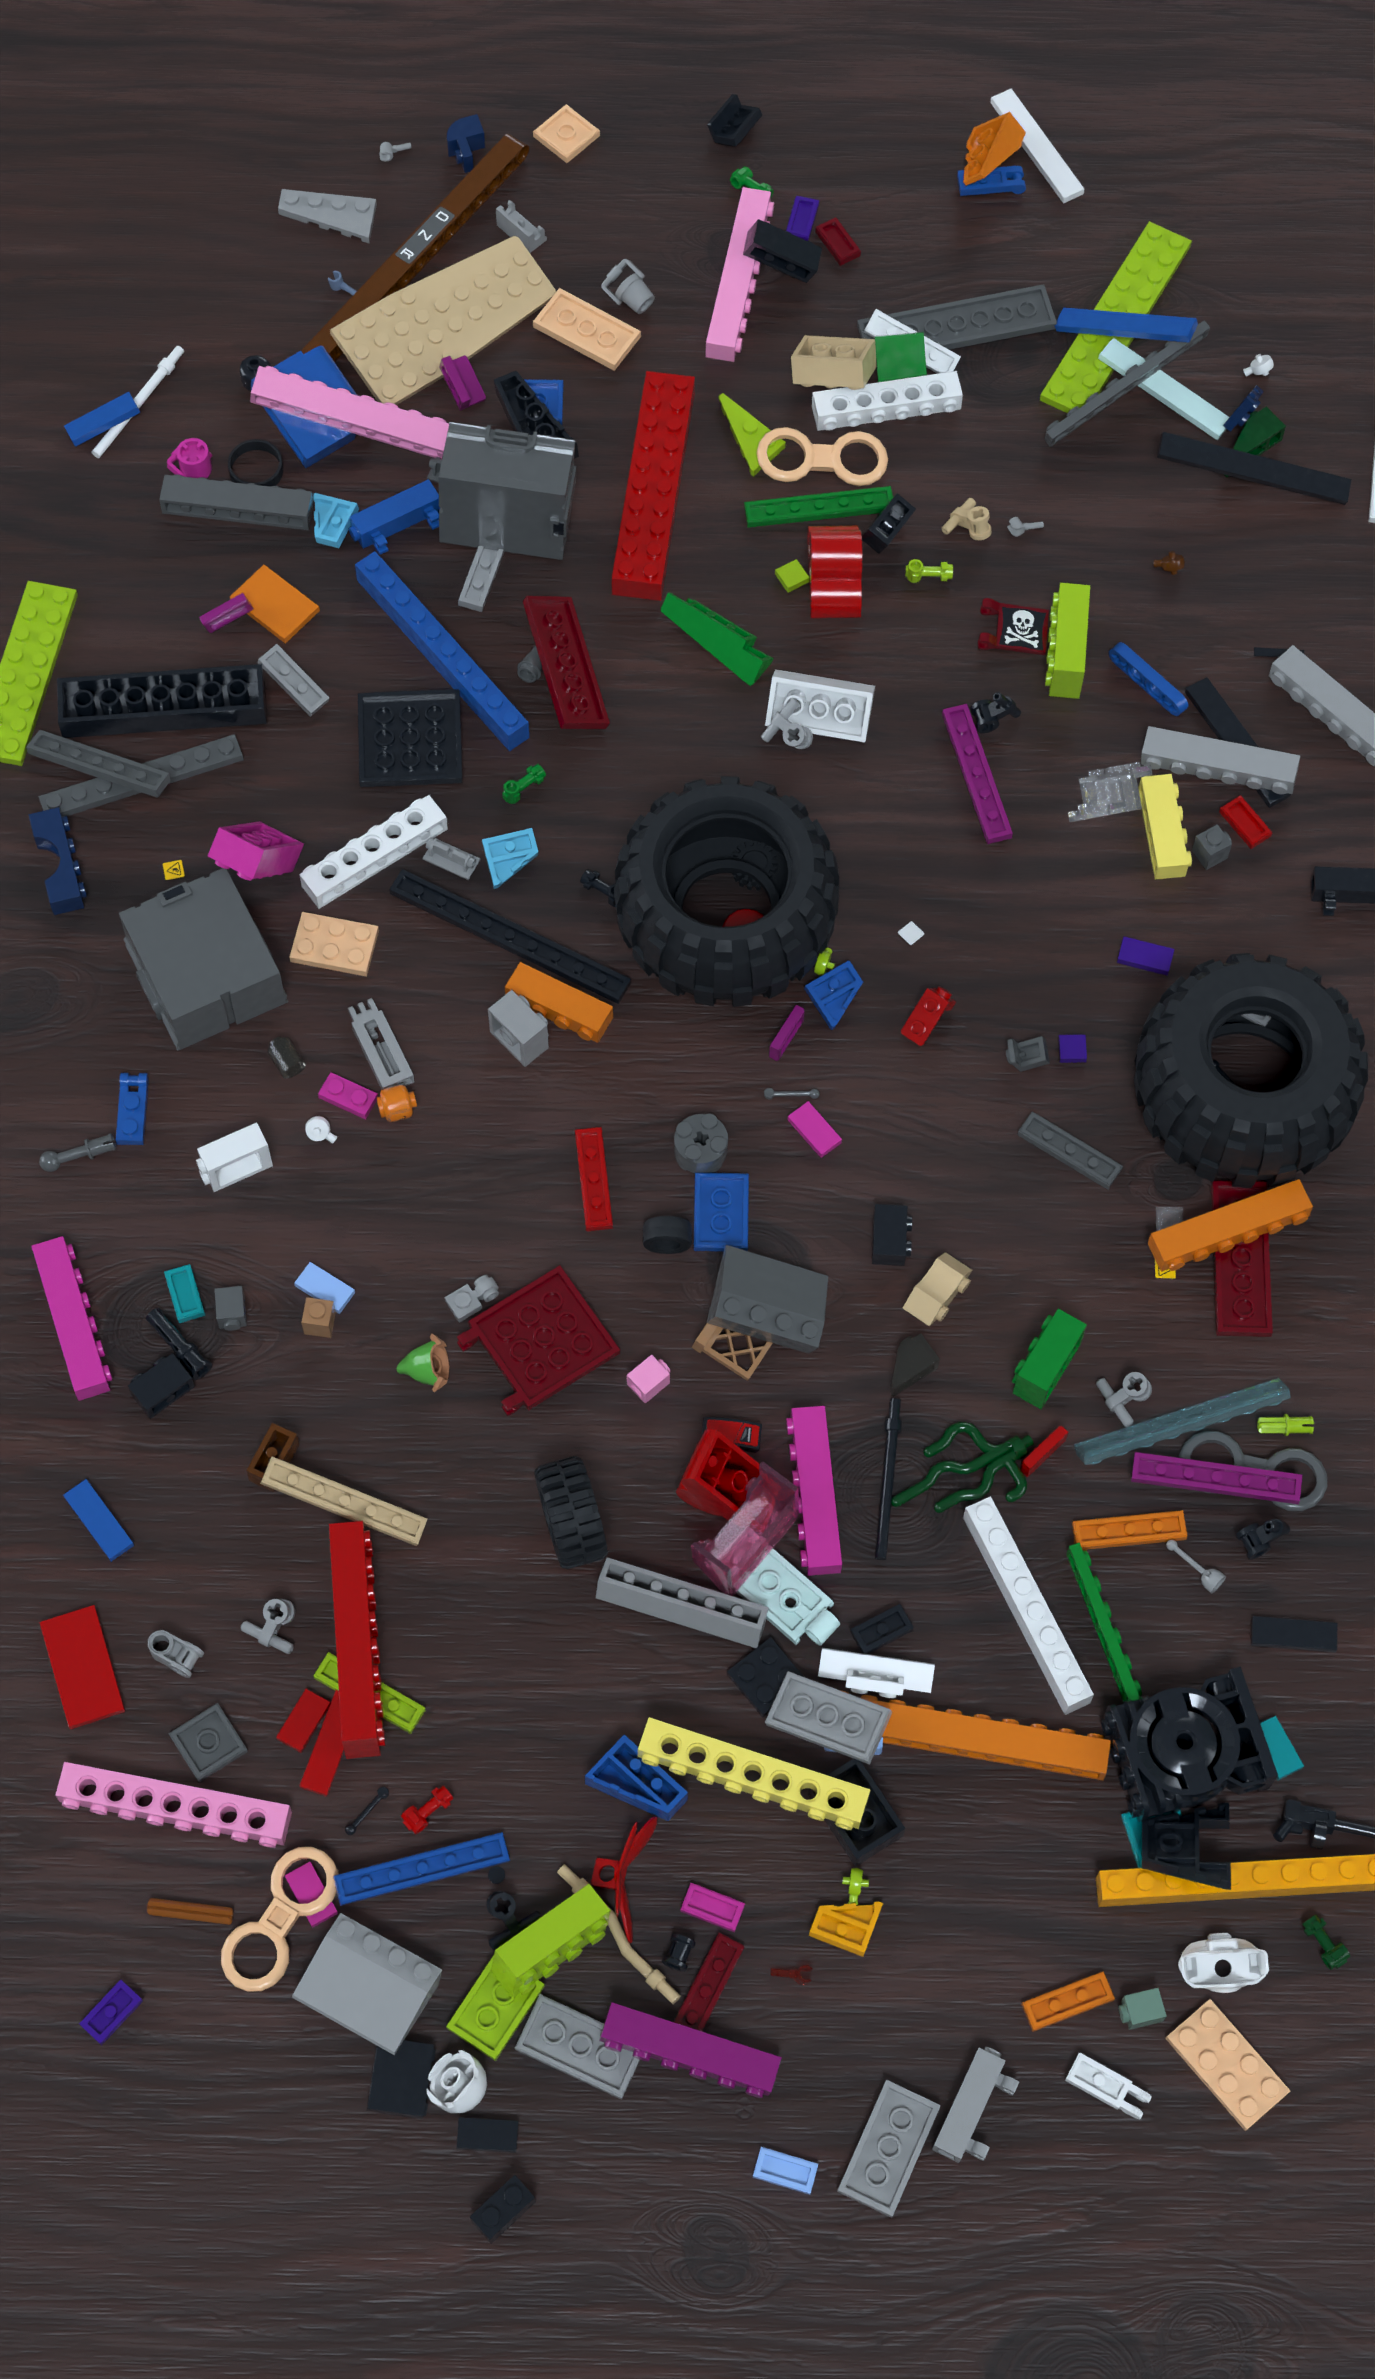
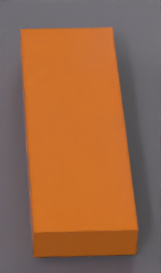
M1103 1971L1022 2002L1021 2005L1032 2032L1112 2002L1115 1998Z

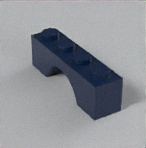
M59 807L28 814L37 848L51 851L60 858L56 872L45 880L53 914L57 915L84 908L82 898L87 897L83 882L78 883L77 876L81 875L78 860L73 861L71 854L76 853L73 839H67L66 832L71 831L67 816L62 817Z

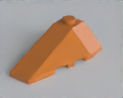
M1011 112L973 128L966 145L969 150L965 157L968 164L964 168L963 183L966 186L985 178L1022 146L1026 132Z

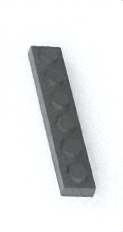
M39 730L26 746L30 755L157 798L171 781L168 772L43 730Z

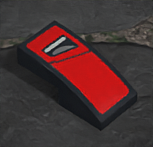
M703 1418L701 1438L705 1430L715 1429L744 1451L756 1453L760 1450L762 1424L729 1418Z

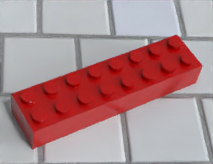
M363 1521L329 1524L342 1744L346 1759L381 1756L380 1746H385V1732L381 1719L384 1718L383 1703L381 1701V1693L377 1692L382 1691L379 1665H375L380 1664V1654L377 1644L378 1624L375 1614L377 1607L373 1585L375 1584L374 1567L372 1566L373 1546L370 1530L365 1531Z

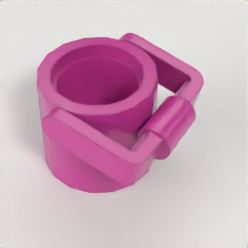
M189 438L182 441L171 453L167 460V468L175 475L190 478H207L212 471L210 460L212 454L209 452L204 441L198 438ZM176 460L179 463L180 470L173 465Z

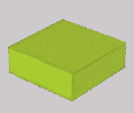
M797 559L775 569L776 577L788 593L809 583V576Z

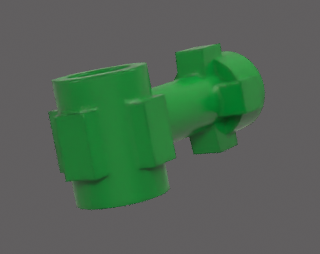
M744 166L732 173L730 182L734 188L740 189L745 185L751 189L769 191L772 197L774 190L771 186L764 182L759 184L753 180V173L748 167Z
M539 764L528 767L526 769L527 775L519 781L509 780L503 784V799L507 803H517L520 800L521 791L532 783L539 785L544 781L546 773Z

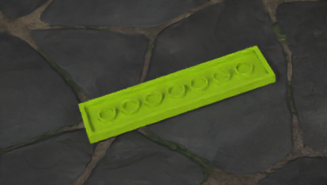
M33 581L27 582L0 663V762L23 765L27 753L26 746L31 741L78 596L75 589Z

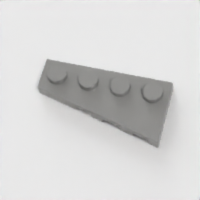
M282 189L278 212L279 215L304 223L313 222L319 224V228L341 231V235L350 238L353 235L361 238L363 242L370 243L377 202L376 199Z

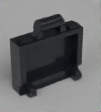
M403 2040L395 2055L376 2045L366 2111L423 2119L427 2114L428 2103H426V2100H430L427 2095L429 2083L428 2076L433 2068L431 2062L434 2063L436 2049H434V2045Z

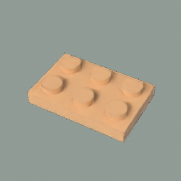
M302 912L289 957L290 962L367 977L379 928L375 925Z

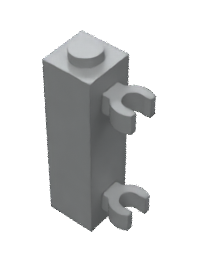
M985 2047L984 2050L978 2048L932 2148L933 2151L957 2163L962 2159L964 2152L984 2161L990 2147L971 2139V2136L994 2086L1013 2096L1019 2084V2081L1000 2073L1005 2060L1000 2058L1001 2054L998 2051L989 2047Z

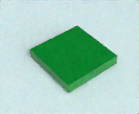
M924 332L875 336L878 382L927 375Z

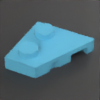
M314 493V521L316 523L314 535L316 542L339 548L349 530L348 528L351 526L350 516L359 511L358 504Z
M532 828L482 839L494 889L500 887L538 856V848Z

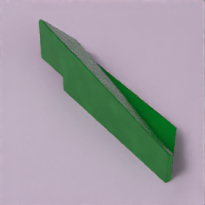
M667 593L661 607V612L749 686L753 685L772 663L774 658L752 647L757 639L756 636L696 600L688 598L685 602L673 593Z

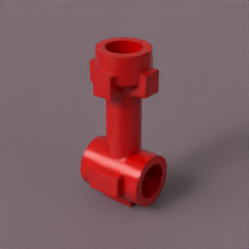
M444 1786L439 1789L436 1787L431 1791L434 1797L418 1810L413 1805L402 1813L403 1824L410 1832L420 1833L428 1826L429 1823L426 1818L440 1806L446 1809L451 1805L450 1802L454 1798Z

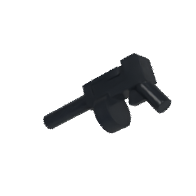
M1289 1799L1283 1808L1282 1823L1273 1834L1275 1840L1283 1842L1289 1833L1301 1835L1303 1829L1311 1830L1309 1846L1322 1850L1326 1834L1332 1835L1334 1830L1375 1838V1826L1336 1819L1335 1811L1307 1805L1303 1806L1300 1801Z

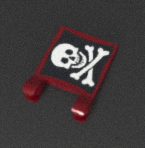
M991 598L983 599L980 609L981 614L987 616L998 614L996 636L986 632L980 634L977 645L979 649L988 650L996 648L1038 655L1046 654L1049 610L999 603Z

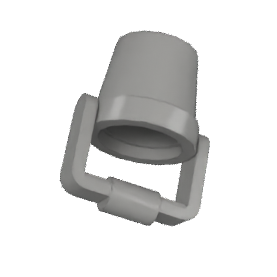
M623 259L618 265H615L606 275L607 278L601 285L602 289L618 305L624 302L638 314L647 310L655 299V296L643 282L645 275L628 259ZM628 265L635 273L627 277L614 294L608 286L618 278L623 269Z

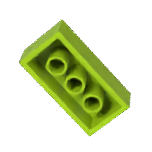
M1060 583L1059 591L1053 593L1050 609L1051 627L1049 628L1048 671H1046L1045 686H1050L1049 696L1076 699L1080 697L1085 673L1090 585Z
M587 1884L497 1948L494 1953L492 1973L512 1998L519 1993L521 1995L527 1994L535 1987V1982L541 1977L549 1978L559 1969L558 1965L565 1960L570 1962L582 1953V1948L587 1944L591 1943L594 1945L606 1935L605 1931L611 1910L592 1886Z

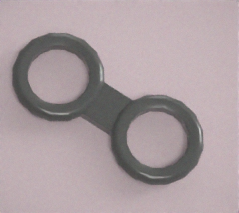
M1203 1431L1193 1435L1186 1441L1179 1454V1458L1190 1459L1192 1452L1198 1446L1205 1443H1217L1224 1446L1230 1452L1233 1458V1465L1274 1471L1281 1463L1289 1460L1305 1463L1312 1469L1316 1477L1315 1489L1310 1495L1300 1499L1299 1505L1272 1501L1276 1506L1287 1511H1304L1314 1507L1323 1498L1327 1489V1473L1322 1462L1312 1453L1302 1449L1287 1448L1276 1452L1267 1460L1244 1455L1240 1445L1229 1435L1219 1431Z

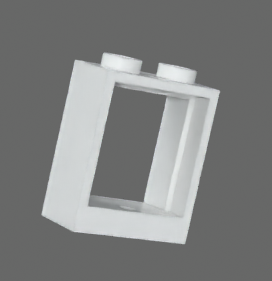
M257 1122L197 1149L200 1158L196 1160V1163L199 1167L200 1176L205 1185H211L214 1192L273 1166L268 1144Z

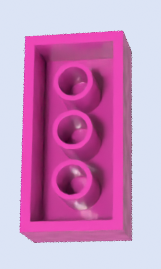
M260 821L219 827L208 857L214 859L217 866L224 869L232 868L238 871L237 875L239 877L252 881V879L256 878L262 879V877H272L273 875L293 872L304 843Z

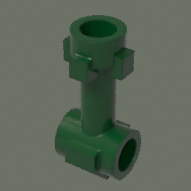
M1316 1914L1302 1924L1305 1928V1934L1308 1937L1314 1935L1324 1949L1325 1953L1321 1955V1959L1329 1970L1338 1969L1347 1963V1959L1350 1958L1349 1951L1341 1942L1334 1945L1323 1929L1326 1925L1323 1918L1320 1919Z

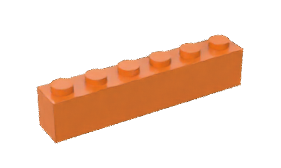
M1300 1179L1153 1232L1150 1235L1148 1245L1161 1272L1167 1269L1175 1271L1183 1267L1186 1262L1192 1260L1195 1262L1202 1261L1213 1252H1226L1232 1249L1235 1244L1243 1241L1245 1244L1251 1243L1258 1239L1259 1235L1267 1232L1275 1234L1286 1225L1292 1223L1293 1225L1302 1224L1308 1220L1313 1205Z

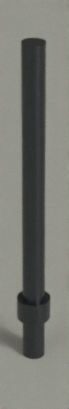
M897 1398L890 1399L889 1417L885 1420L884 1431L887 1433L875 1553V1559L886 1560L897 1439L898 1434L901 1433L902 1421L899 1420L901 1400Z

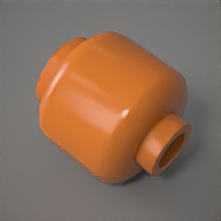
M405 1085L384 1088L380 1092V1097H376L381 1118L385 1117L388 1122L410 1118L413 1114L412 1108L417 1107L414 1091L408 1092Z

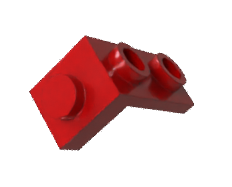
M940 986L937 989L927 988L902 1028L901 1034L919 1046H923L944 1011H951L956 1001L950 998L952 994Z

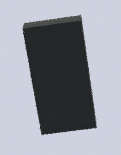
M459 2117L456 2148L459 2150L516 2153L519 2122Z

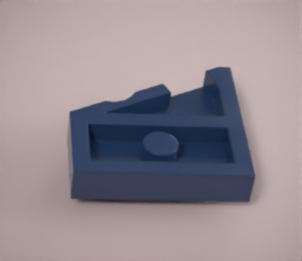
M1256 385L1223 426L1230 432L1236 425L1241 427L1250 417L1247 412L1252 414L1261 403L1258 399L1264 391Z

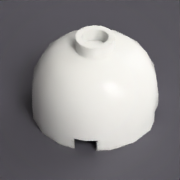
M459 2050L460 2053L454 2055L451 2053L445 2054L435 2063L428 2076V2080L431 2081L430 2090L427 2089L428 2097L435 2105L450 2113H465L472 2110L480 2103L487 2088V2077L484 2068L476 2058L463 2050Z

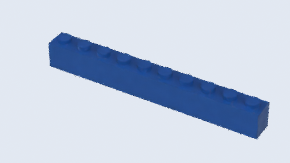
M374 551L356 563L357 581L451 687L460 690V697L508 751H511L530 738L529 722L384 560Z

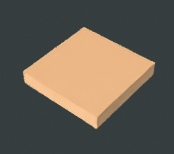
M567 104L533 131L535 139L566 163L571 161L600 136L599 129Z

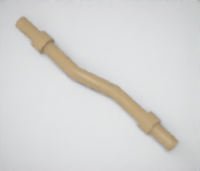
M566 1864L557 1872L572 1887L574 1894L589 1884L584 1878L580 1879ZM607 1905L611 1910L608 1926L621 1954L646 1978L645 1982L653 1990L657 1989L672 2004L676 2003L681 1996L665 1981L666 1977L658 1969L654 1970L632 1949L615 1912Z

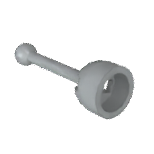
M1175 1540L1167 1541L1166 1547L1168 1550H1174L1202 1574V1585L1211 1594L1222 1585L1226 1579L1223 1573L1217 1569L1205 1570L1177 1546Z

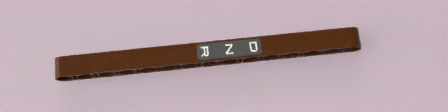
M509 133L503 136L301 350L302 353L305 354L318 346H324L335 362L343 352L331 336L330 330L390 294L405 288L521 165L528 155L529 145Z

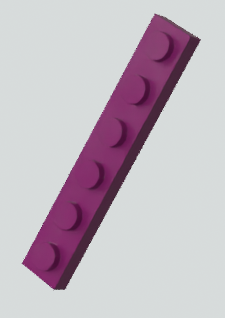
M963 704L943 709L942 716L987 844L1011 839L1013 832L968 705Z
M1135 1452L1131 1482L1299 1505L1302 1475Z

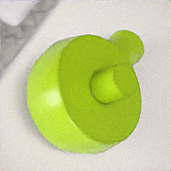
M825 948L823 953L819 954L814 972L818 975L823 976L826 974L827 969H834L835 964L830 962L832 954L830 948Z
M851 1868L850 1877H843L842 1884L849 1885L848 1894H850L848 1904L856 1903L858 1905V1895L861 1893V1886H869V1880L862 1879V1869Z

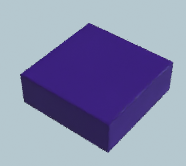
M1059 1035L1060 1063L1087 1061L1086 1035Z

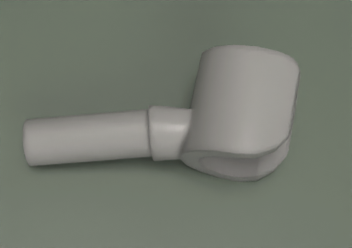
M383 142L380 146V160L384 162L390 161L393 158V153L411 149V143L392 146L389 142Z
M1013 517L1009 520L1011 525L1007 526L1011 534L1018 537L1025 530L1043 528L1044 523L1022 524L1018 517Z

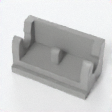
M511 200L508 201L506 211L501 205L496 208L497 226L510 237L517 236L529 253L547 240L544 228L540 225L537 228L515 210V204Z

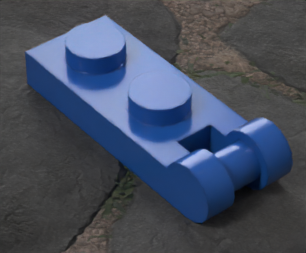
M1021 166L997 167L985 178L967 186L963 183L964 170H959L957 173L960 196L1002 192L1021 194L1026 191L1025 181L1022 180L1024 173Z
M120 1073L116 1130L117 1145H144L149 1083L148 1073H139V1076ZM130 1086H139L138 1092H129Z

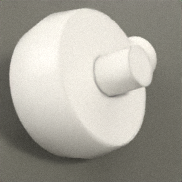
M1261 354L1255 356L1256 359L1251 362L1250 367L1243 369L1246 377L1252 373L1266 376L1274 364L1269 355L1261 356Z
M315 1116L307 1121L305 1131L311 1140L322 1141L327 1139L332 1144L335 1142L337 1136L330 1132V1124L324 1117Z

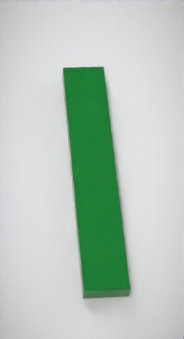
M891 486L749 501L744 502L747 528L877 514L893 498Z

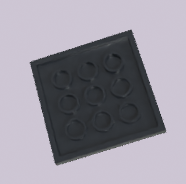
M460 690L358 693L360 787L463 783Z

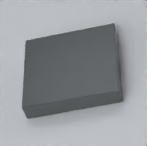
M218 1703L169 1733L170 1738L199 1783L248 1752Z

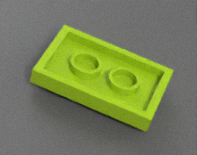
M493 1955L446 2028L496 2061L542 1992L545 1984L537 1980L535 1987L527 1994L521 1995L519 1993L512 1998L491 1971Z

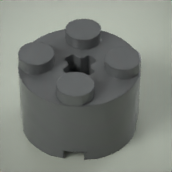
M710 1113L687 1117L677 1125L674 1136V1155L678 1165L683 1170L694 1173V1175L695 1173H715L718 1171L728 1153V1133L725 1126L715 1115Z

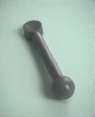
M767 1088L764 1091V1097L768 1100L773 1099L774 1096H810L812 1099H817L820 1095L819 1091L815 1088L810 1091H774L772 1088Z

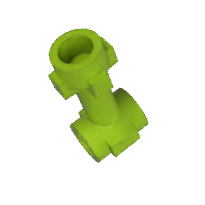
M913 559L906 566L905 576L912 583L919 582L922 576L940 577L941 581H947L953 578V564L941 562L940 566H923L920 560Z

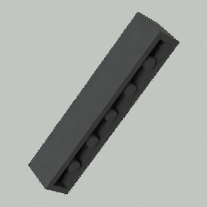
M164 475L159 498L162 514L309 530L314 507L312 491L304 489L260 486L254 483H234L229 480L216 481L203 477L190 478L182 475Z

